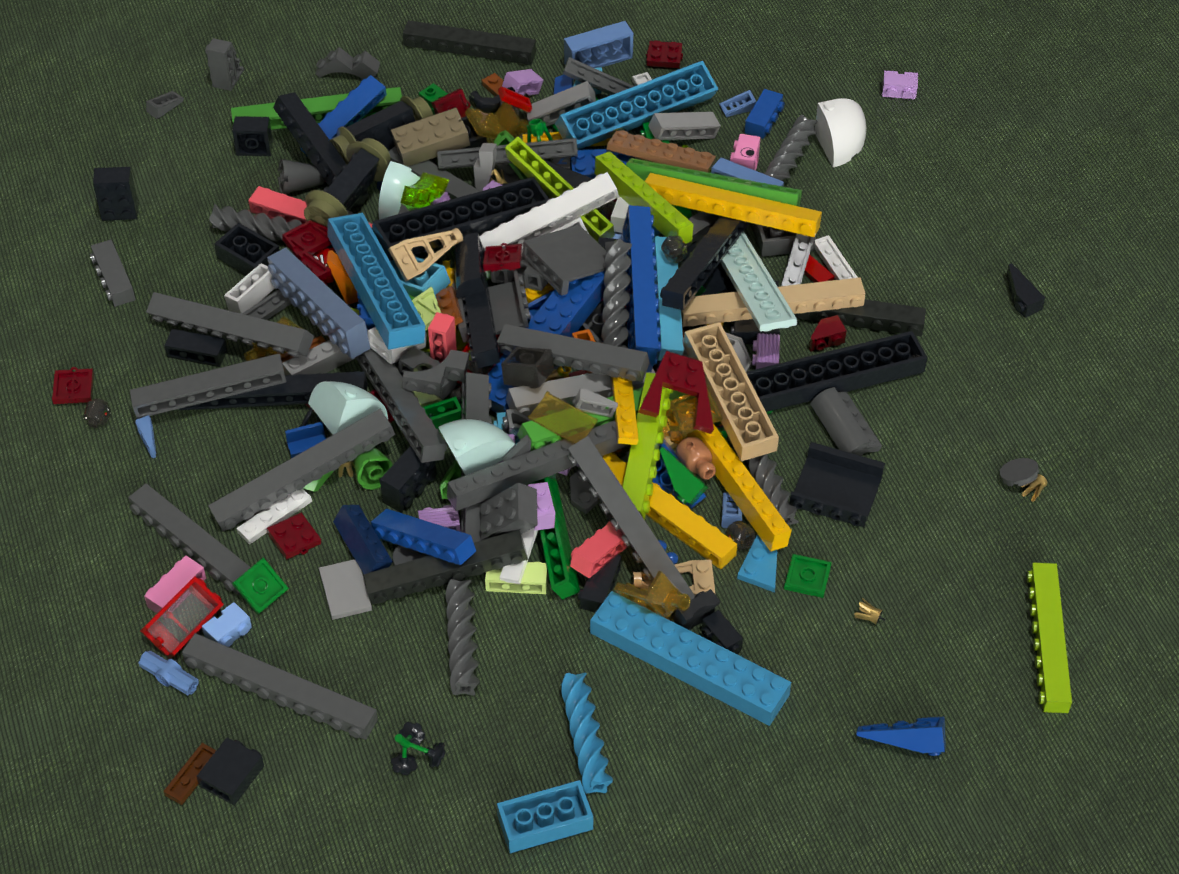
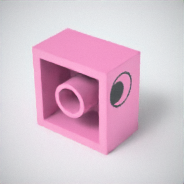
M740 134L739 139L734 142L733 150L735 152L731 153L730 161L756 171L759 160L760 137Z

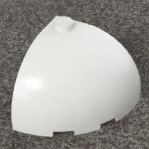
M843 98L818 103L816 115L818 122L815 124L816 137L832 167L843 165L849 162L856 153L859 154L864 146L866 120L862 108L857 102Z

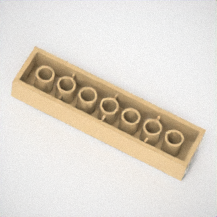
M718 322L685 331L684 348L689 358L703 362L708 396L740 461L777 451L779 436L721 323Z

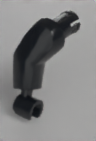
M513 87L507 88L515 92V89ZM477 91L471 92L472 96L469 95V100L476 104V109L482 113L500 110L499 95L493 98H483Z

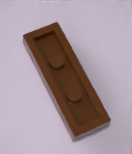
M201 743L163 791L164 795L183 805L198 786V773L216 750Z

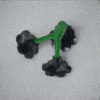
M406 722L399 731V734L395 736V741L402 746V753L391 759L393 772L409 775L411 771L417 769L416 758L407 754V748L409 747L424 752L428 756L430 767H438L441 759L445 756V744L442 742L435 743L433 748L420 746L421 741L426 736L425 732L422 731V725L420 723Z

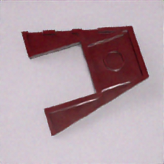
M309 220L282 234V240L308 269L320 280L331 276V269L313 257L312 254L331 245L327 236L328 228Z
M666 351L638 413L657 418L660 411L662 387L696 397L693 429L711 434L714 431L703 362Z

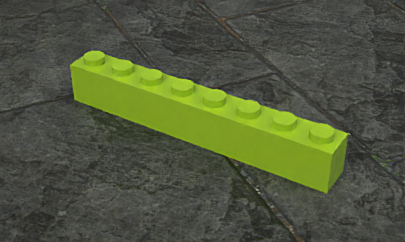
M519 137L505 147L507 159L528 178L535 177L550 199L557 198L565 191L574 189ZM597 209L580 216L589 235L597 242L599 237L613 238L615 236L614 225Z
M610 151L595 157V175L608 172L617 188L618 195L629 205L650 207L651 215L654 217L653 226L676 247L692 242L693 223Z
M646 373L639 408L656 373ZM662 387L660 411L657 418L641 413L637 415L638 443L637 445H631L623 482V489L644 520L646 513H649L650 510L649 496L653 494L652 481L657 475L656 461L660 460L659 446L664 440V433L662 431L663 427L667 425L666 411L670 409L669 396L670 393H673L672 389Z
M1032 563L1031 570L1027 571V583L1031 585L1028 597L1032 599L1030 616H1034L1032 633L1036 635L1033 647L1038 655L1035 658V667L1039 668L1037 686H1041L1039 704L1043 705V712L1069 713L1072 697L1057 564Z

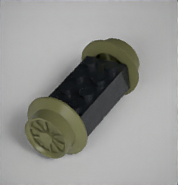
M403 96L398 103L346 128L343 126L337 129V136L330 139V141L348 165L346 149L350 143L361 142L365 138H371L379 141L390 151L395 147L391 129L433 116V112L422 97L412 100L408 96Z
M365 138L361 142L350 143L346 149L349 164H345L342 167L339 176L335 175L329 187L326 186L323 191L313 190L307 194L305 199L307 207L304 209L305 219L328 228L329 218L349 215L348 211L373 181H383L388 164L391 161L386 147L379 141L371 138Z

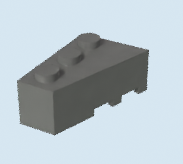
M213 38L205 50L208 57L212 85L216 88L232 91L243 73L244 67L240 66L239 63L241 61L235 56L237 52L232 42Z

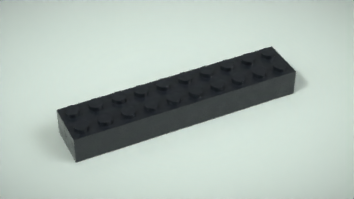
M535 177L375 220L372 224V230L389 261H391L393 258L388 249L404 240L446 232L454 228H458L462 236L477 232L479 235H482L486 231L497 228L502 223L513 220L518 215L529 212L536 206L539 207L545 204L549 198ZM439 239L429 242L432 249L443 246ZM423 246L411 249L413 254L426 251Z
M913 331L747 371L746 374L765 411L769 412L812 401L819 393L829 388L835 387L837 392H848L924 373L928 357Z

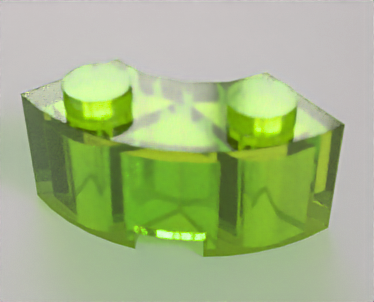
M423 172L415 184L404 187L400 203L417 208L429 206L436 198L442 196L449 183V179Z

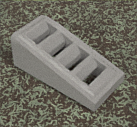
M584 388L579 389L575 398V410L612 417L618 406L617 402Z

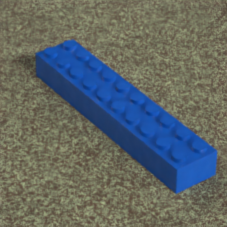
M629 205L622 228L623 241L632 244L631 249L627 252L631 259V265L626 270L631 281L625 288L630 295V300L626 304V309L629 312V319L627 320V330L629 332L627 337L628 349L647 352L650 364L646 372H652L653 365L657 364V353L661 351V342L658 341L660 327H657L659 312H656L659 300L655 296L657 295L658 284H655L657 270H654L656 264V256H653L655 242H652L654 228H651L654 217L651 215L650 207Z
M605 271L570 281L568 294L561 296L554 290L529 321V327L526 328L572 337V333L579 330L603 299ZM503 354L500 358L501 362L495 364L488 373L489 383H491V392L489 394V399L491 400L490 410L495 413L506 412L509 409L506 401L508 389L537 383L552 363H541L538 360L523 359L518 356Z

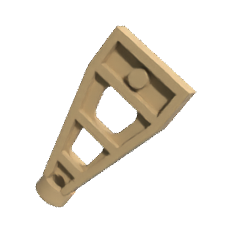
M454 228L446 232L407 239L390 247L388 250L404 280L408 281L422 274L453 245L463 241V236L458 228ZM439 239L443 248L434 253L429 242ZM423 246L428 253V257L423 262L418 263L411 251L413 247Z
M691 560L675 564L680 574L685 572L692 574L693 585L689 587L695 596L701 591L706 592L710 589L715 594L712 560ZM633 572V588L656 591L653 587L656 584L652 578L648 580L644 572Z

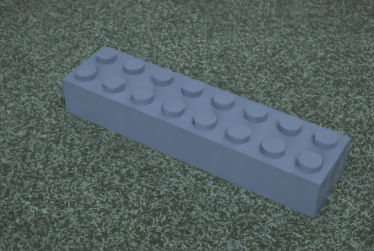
M284 248L267 257L269 262L268 270L272 274L273 279H271L274 288H278L285 298L290 299L292 305L298 307L301 313L307 316L314 326L317 325L322 334L327 335L334 345H338L343 354H347L353 359L371 349L365 321L287 248Z

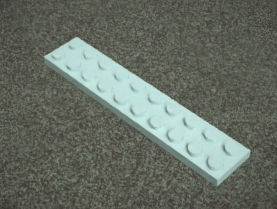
M743 231L720 263L760 331H771L772 329L789 328L790 326L797 325V318Z

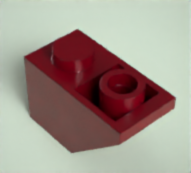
M838 315L820 320L810 339V352L845 343L846 329Z

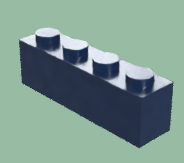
M342 505L333 523L363 574L390 567L393 561L360 506Z

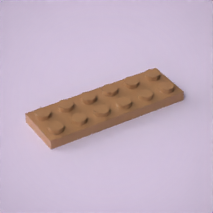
M624 130L614 133L607 143L606 149L660 164L708 173L716 160V156L709 152H698L693 148L679 147L674 143H663L659 139H648L643 135L628 134Z

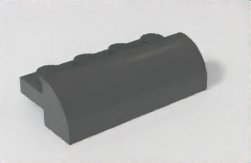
M835 387L822 391L813 399L810 405L839 450L859 456L867 452L880 451L882 448L881 443L847 392H837Z

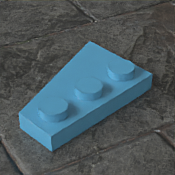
M758 534L738 572L737 579L775 592L777 550L770 552Z

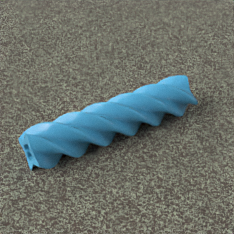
M566 673L561 683V692L565 703L566 715L570 722V733L574 739V751L578 757V768L582 775L584 792L586 794L593 792L607 793V786L613 782V778L604 772L609 761L600 754L604 741L596 736L600 723L592 718L596 706L587 700L592 690L591 687L583 682L587 673Z

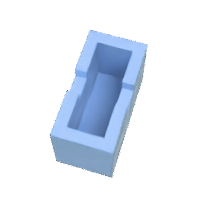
M234 602L221 611L222 616L218 619L214 616L202 625L205 638L230 647L236 639L249 632L252 628L250 617Z

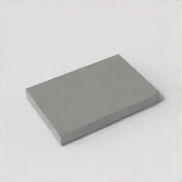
M355 559L319 568L332 620L372 611L363 574Z

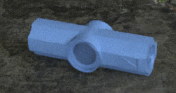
M150 650L142 654L139 666L155 675L161 684L166 687L171 685L186 695L193 694L199 684L198 679L185 672L176 661L172 659L165 660Z

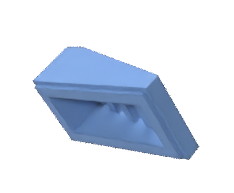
M748 90L719 103L725 116L729 117L752 111L756 100L751 91Z
M147 415L137 419L135 423L151 458H155L156 447L153 425L150 416Z
M724 492L721 527L740 529L742 512L736 503L727 502L734 500L729 493Z

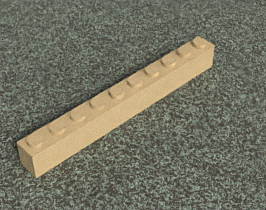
M861 277L778 287L794 314L864 306L865 290ZM738 292L694 296L685 309L681 310L683 327L753 319Z

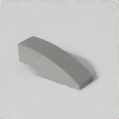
M483 143L479 150V158H477L474 165L475 187L479 191H482L488 185L493 174L497 156V144Z

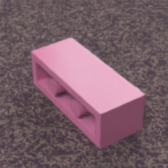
M188 556L177 561L174 567L167 574H164L160 581L144 595L147 607L158 613L194 576L204 581L206 579L204 567ZM187 590L167 611L172 613L191 592ZM165 613L161 616L164 619L167 618Z

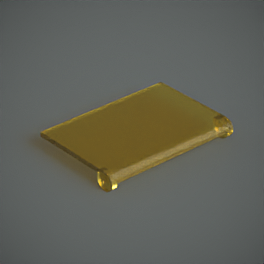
M548 391L528 417V419L574 444L587 437L598 421L597 418H593Z

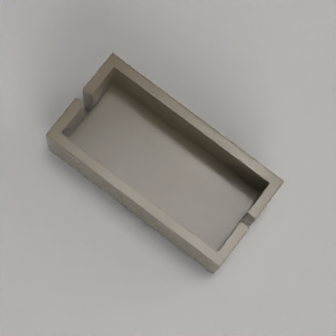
M457 108L391 129L394 145L403 165L407 167L438 157L437 151L456 150L470 146L468 131Z

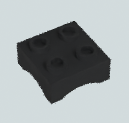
M711 589L706 592H699L694 599L683 601L677 606L674 623L691 630L696 625L702 624V619L715 612V607L720 604L719 599Z

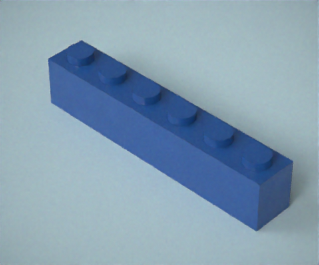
M370 75L367 79H363L355 90L350 91L348 97L340 101L332 112H328L318 125L329 140L336 137L339 127L343 126L346 128L360 121L387 96L386 87Z
M385 509L371 521V525L379 539L458 565L463 564L476 552L471 535L390 509Z

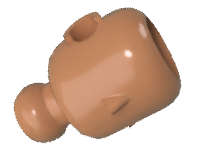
M694 436L687 437L678 444L676 456L693 474H698L705 480L715 475L716 468L711 463L712 454L700 438Z

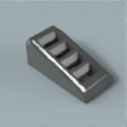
M174 91L168 92L146 101V111L158 119L182 103L184 98Z

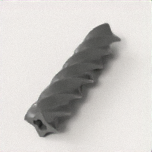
M800 115L764 174L781 181L790 179L789 169L797 167L795 161L797 157L804 156L802 147L810 145L808 139L810 135L817 134L814 126L818 121Z
M214 204L213 212L209 217L212 228L229 231L239 222L259 235L276 242L283 241L282 234L302 224L297 219L287 223L281 216L270 219L265 213H258L253 216L247 209L236 212L231 206L219 209L216 204Z
M617 239L613 242H605L607 253L604 260L606 271L604 274L605 290L603 293L604 308L602 313L604 325L602 327L603 344L627 348L623 343L629 335L624 325L629 319V312L625 305L629 302L630 295L625 288L631 281L626 270L631 265V259L627 252L631 249L632 244L626 243L622 239Z
M768 454L745 460L749 465L752 477L788 525L797 524L799 521L794 518L797 508L788 504L790 492L781 488L784 478L774 473L777 463L770 460Z
M451 579L446 588L449 668L451 672L450 687L453 695H476L474 688L480 683V680L473 673L479 662L472 656L473 652L478 648V645L471 638L477 630L476 626L470 621L476 613L475 609L469 604L475 596L468 588L472 580L458 581Z

